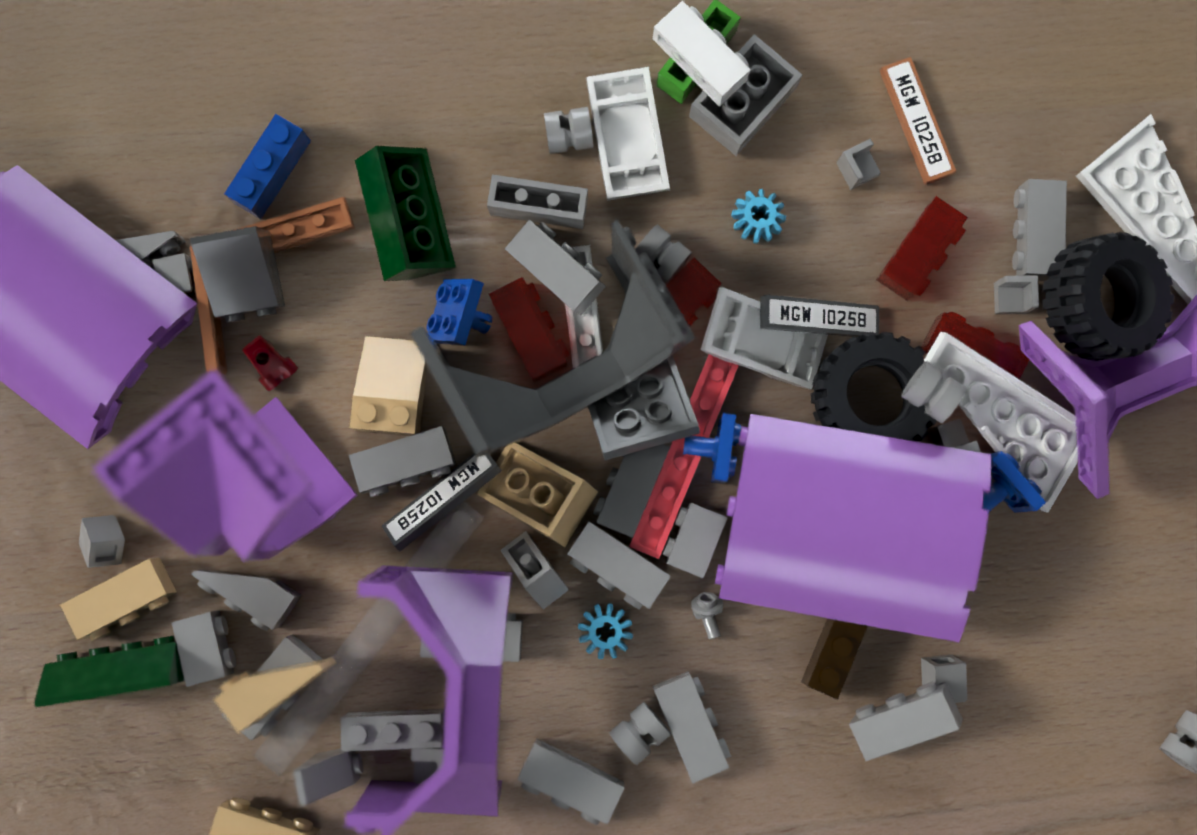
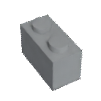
M689 503L687 509L681 507L674 524L679 526L675 539L669 537L662 554L667 556L665 563L704 579L728 517L693 503Z
M220 610L171 622L186 687L234 673L233 667L236 666V658L231 647L228 648L225 636L228 635V624L225 617L220 615Z

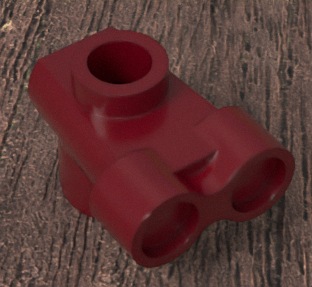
M261 335L242 349L261 376L258 381L268 392L276 388L284 379L290 377L298 370V367L290 357L284 358L274 348L273 344ZM261 352H265L269 355V358L258 360L256 356Z

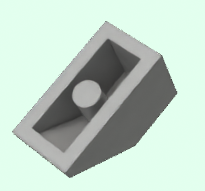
M527 531L500 550L524 588L542 609H545L569 590Z

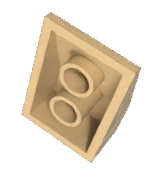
M365 336L352 399L351 429L359 432L412 436L421 432L427 363L414 340Z
M517 443L506 446L496 462L502 471L482 486L477 495L549 539L566 547L598 491L580 477Z
M327 658L262 670L251 675L246 671L239 676L232 677L220 686L223 693L217 696L214 701L236 732L240 733L259 722L337 662L334 658Z

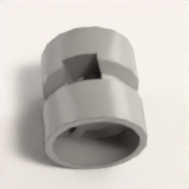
M588 107L570 109L566 115L561 110L544 113L550 154L567 152L570 146H573L575 150L593 148Z
M658 224L648 232L635 249L638 255L645 251L647 252L666 285L677 275L692 255V251L679 241L671 242V235Z
M925 361L912 376L901 397L916 407L924 405L926 414L943 423L957 408L966 393L967 387L952 377L945 380L943 378V371Z
M642 702L630 713L631 720L629 722L622 720L609 732L618 747L636 766L651 753L650 747L652 745L658 747L671 735L669 729L645 702Z
M1186 710L1175 725L1177 733H1169L1159 749L1187 770L1197 774V715ZM1188 740L1196 746L1191 749L1185 742Z

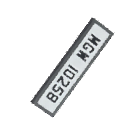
M763 295L760 299V329L859 337L863 333L874 332L875 335H879V306Z
M474 452L455 467L451 473L445 475L384 523L382 528L394 547L401 551L502 470L490 454L479 457Z

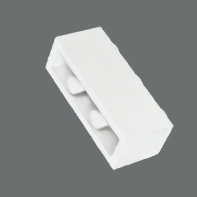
M682 0L654 26L653 40L719 107L747 81L751 69L745 57L739 52L734 53L726 45L723 35L716 29L711 30L704 23L703 16L695 7L691 6L689 8Z

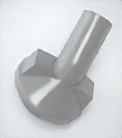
M703 592L692 600L691 607L695 618L702 619L708 639L712 640L721 637L714 615L722 613L724 604L723 600L714 593Z

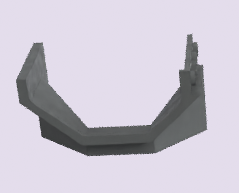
M618 219L611 223L612 255L606 257L624 289L625 299L607 349L600 356L597 357L596 355L580 364V367L576 369L574 367L540 387H523L450 367L441 349L422 326L410 332L477 456H485L557 425L633 383L696 339L647 252L645 251L639 255L636 253L634 246L637 243L628 226L622 228Z

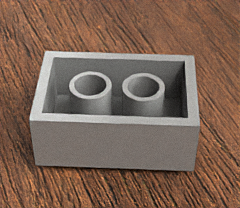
M755 34L738 51L745 57L751 69L747 81L720 107L703 91L691 104L689 117L735 156L742 151L797 89L803 74Z

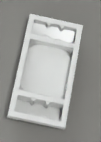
M649 67L586 77L607 201L669 191L670 185Z
M719 287L701 351L723 361L760 372L770 378L802 388L812 389L814 376L817 374L828 335L760 329V302L729 289Z

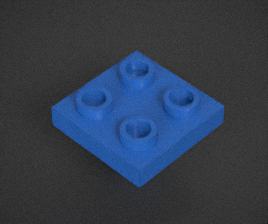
M475 279L443 280V283L436 292L437 303L434 313L427 322L428 334L435 343L465 346L470 328L483 334L489 331L491 326L482 322L492 323V315L476 310L484 283Z
M725 413L721 415L718 422L717 435L714 438L700 436L685 437L684 455L690 454L712 458L711 483L724 484L728 481V477L732 478L735 474L737 457L731 456L732 446H736V443H739L741 424L735 423L736 415Z
M1003 451L991 453L990 492H984L983 509L988 510L989 514L993 508L1004 501L1014 513L1037 511L1046 503L1040 495L1042 494L1040 487L1033 480L1026 479L1018 470L1020 465L1015 458L1008 453L1004 454Z

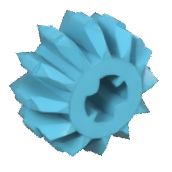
M763 188L759 189L757 197L749 190L745 194V200L738 198L735 203L738 209L733 210L731 213V217L738 220L733 225L734 230L744 229L741 235L743 240L747 239L749 234L753 235L752 240L754 244H758L761 235L766 242H770L772 240V233L780 234L782 228L779 224L784 223L786 220L784 214L778 213L784 208V204H773L776 198L775 193L770 194L769 198H765ZM758 212L763 213L764 216L759 221L753 219L754 215L758 214Z
M611 603L607 605L606 614H602L600 605L596 604L594 606L597 614L595 618L588 611L583 614L585 619L590 621L591 624L579 623L578 629L589 631V634L580 636L579 641L580 643L592 641L586 649L588 654L592 653L596 646L599 647L598 659L604 658L605 649H609L610 656L616 658L617 653L614 646L617 645L621 650L626 651L628 647L621 641V638H633L631 632L622 631L623 628L630 627L632 621L629 619L619 622L624 616L625 611L620 609L615 616L611 615L613 611V604ZM604 622L611 624L610 629L615 628L614 635H608L607 640L600 638L601 633H596L597 627L602 628Z

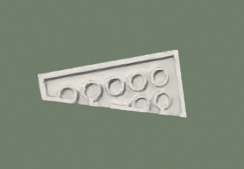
M1150 114L1077 174L1076 177L1125 233L1142 238L1147 242L1146 245L1153 246L1159 252L1157 257L1165 261L1168 267L1165 269L1167 276L1172 278L1173 285L1171 286L1189 304L1197 295V226L1193 219L1195 214L1176 170L1171 169L1165 155L1167 149L1163 140L1159 141L1153 127L1155 121L1152 114Z
M940 332L924 362L928 361L943 371V378L945 380L952 377L967 387L966 393L959 403L960 408L995 452L1003 451L1004 454L1008 453L1014 457L1020 465L1018 470L1026 479L1033 480L1042 491L1040 495L1046 503L1039 509L1048 513L1078 462L1076 416L948 333Z

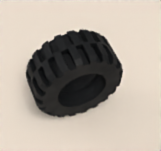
M1118 232L1073 242L1066 249L1058 253L1054 259L1056 263H1051L1046 274L1049 276V279L1044 281L1042 292H1046V299L1042 300L1043 309H1047L1048 313L1046 318L1047 324L1050 328H1054L1055 333L1053 335L1058 342L1065 343L1064 348L1086 360L1098 361L1135 357L1141 355L1146 350H1150L1158 342L1157 339H1161L1167 329L1165 324L1170 322L1173 313L1170 311V306L1174 304V294H1171L1170 285H1173L1171 276H1167L1165 269L1168 267L1165 261L1157 257L1159 252L1153 246L1146 245L1147 242L1136 235L1132 236L1129 233ZM1104 275L1109 280L1115 297V309L1112 319L1106 314L1101 300V283Z
M874 332L863 333L859 337L848 339L823 360L819 366V372L814 376L812 385L815 387L814 392L811 393V403L815 404L816 411L813 412L815 420L820 421L822 426L914 442L923 440L929 434L928 428L935 425L937 421L925 413L924 405L916 407L903 398L901 412L895 420L881 426L869 425L860 420L852 411L847 399V385L850 378L859 369L867 366H877L890 372L899 382L903 392L912 376L924 363L922 356L926 352L920 346L916 348L909 345L911 340L904 336L898 339L893 338V333L882 332L879 335H875Z

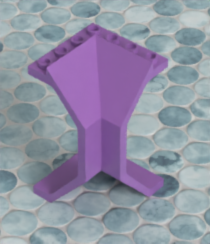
M1197 295L1175 321L1167 327L1161 339H1157L1158 342L1150 350H1146L1141 355L1135 357L1098 361L1082 359L1077 354L1061 351L1031 320L1019 325L1021 351L1075 406L1079 479L1097 499L1108 495V441L1119 419L1128 413L1190 387L1197 386Z
M212 370L93 468L119 501L191 556L223 555L233 547L244 561L270 559L336 517L335 515L358 496L277 397L253 415L216 370Z
M382 565L358 582V596L387 598L397 605L445 670L447 675L444 752L442 767L421 784L371 780L353 810L346 812L345 828H356V832L374 833L377 829H381V835H391L414 812L498 816V805L502 788V780H498L497 760L501 679L513 572Z

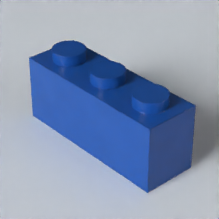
M275 114L224 195L237 206L262 219L311 142L303 129Z

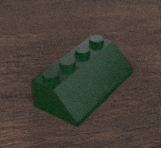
M375 146L355 159L384 281L412 280L456 268L427 148Z
M174 635L155 638L154 645L143 647L142 641L121 644L122 650L110 652V646L89 649V656L78 657L77 651L56 655L57 661L44 664L34 700L35 708L171 686L185 681Z

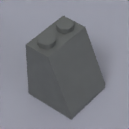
M253 226L190 238L214 317H225L226 323L245 320L246 313L257 312V316L262 317L277 314L276 308L285 307L270 231Z

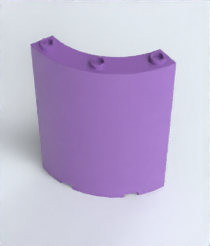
M17 165L7 172H0V381L85 448L89 449L112 431L115 418L123 404L118 398L125 386L128 388L134 386L149 366L145 359L157 346L163 350L176 336L192 324L197 303Z
M750 414L748 427H741L738 446H744V454L737 496H730L727 516H731L733 519L725 565L718 564L715 584L721 585L719 598L960 642L970 612V607L964 605L968 591H975L985 541L988 510L983 509L984 492H990L991 454Z

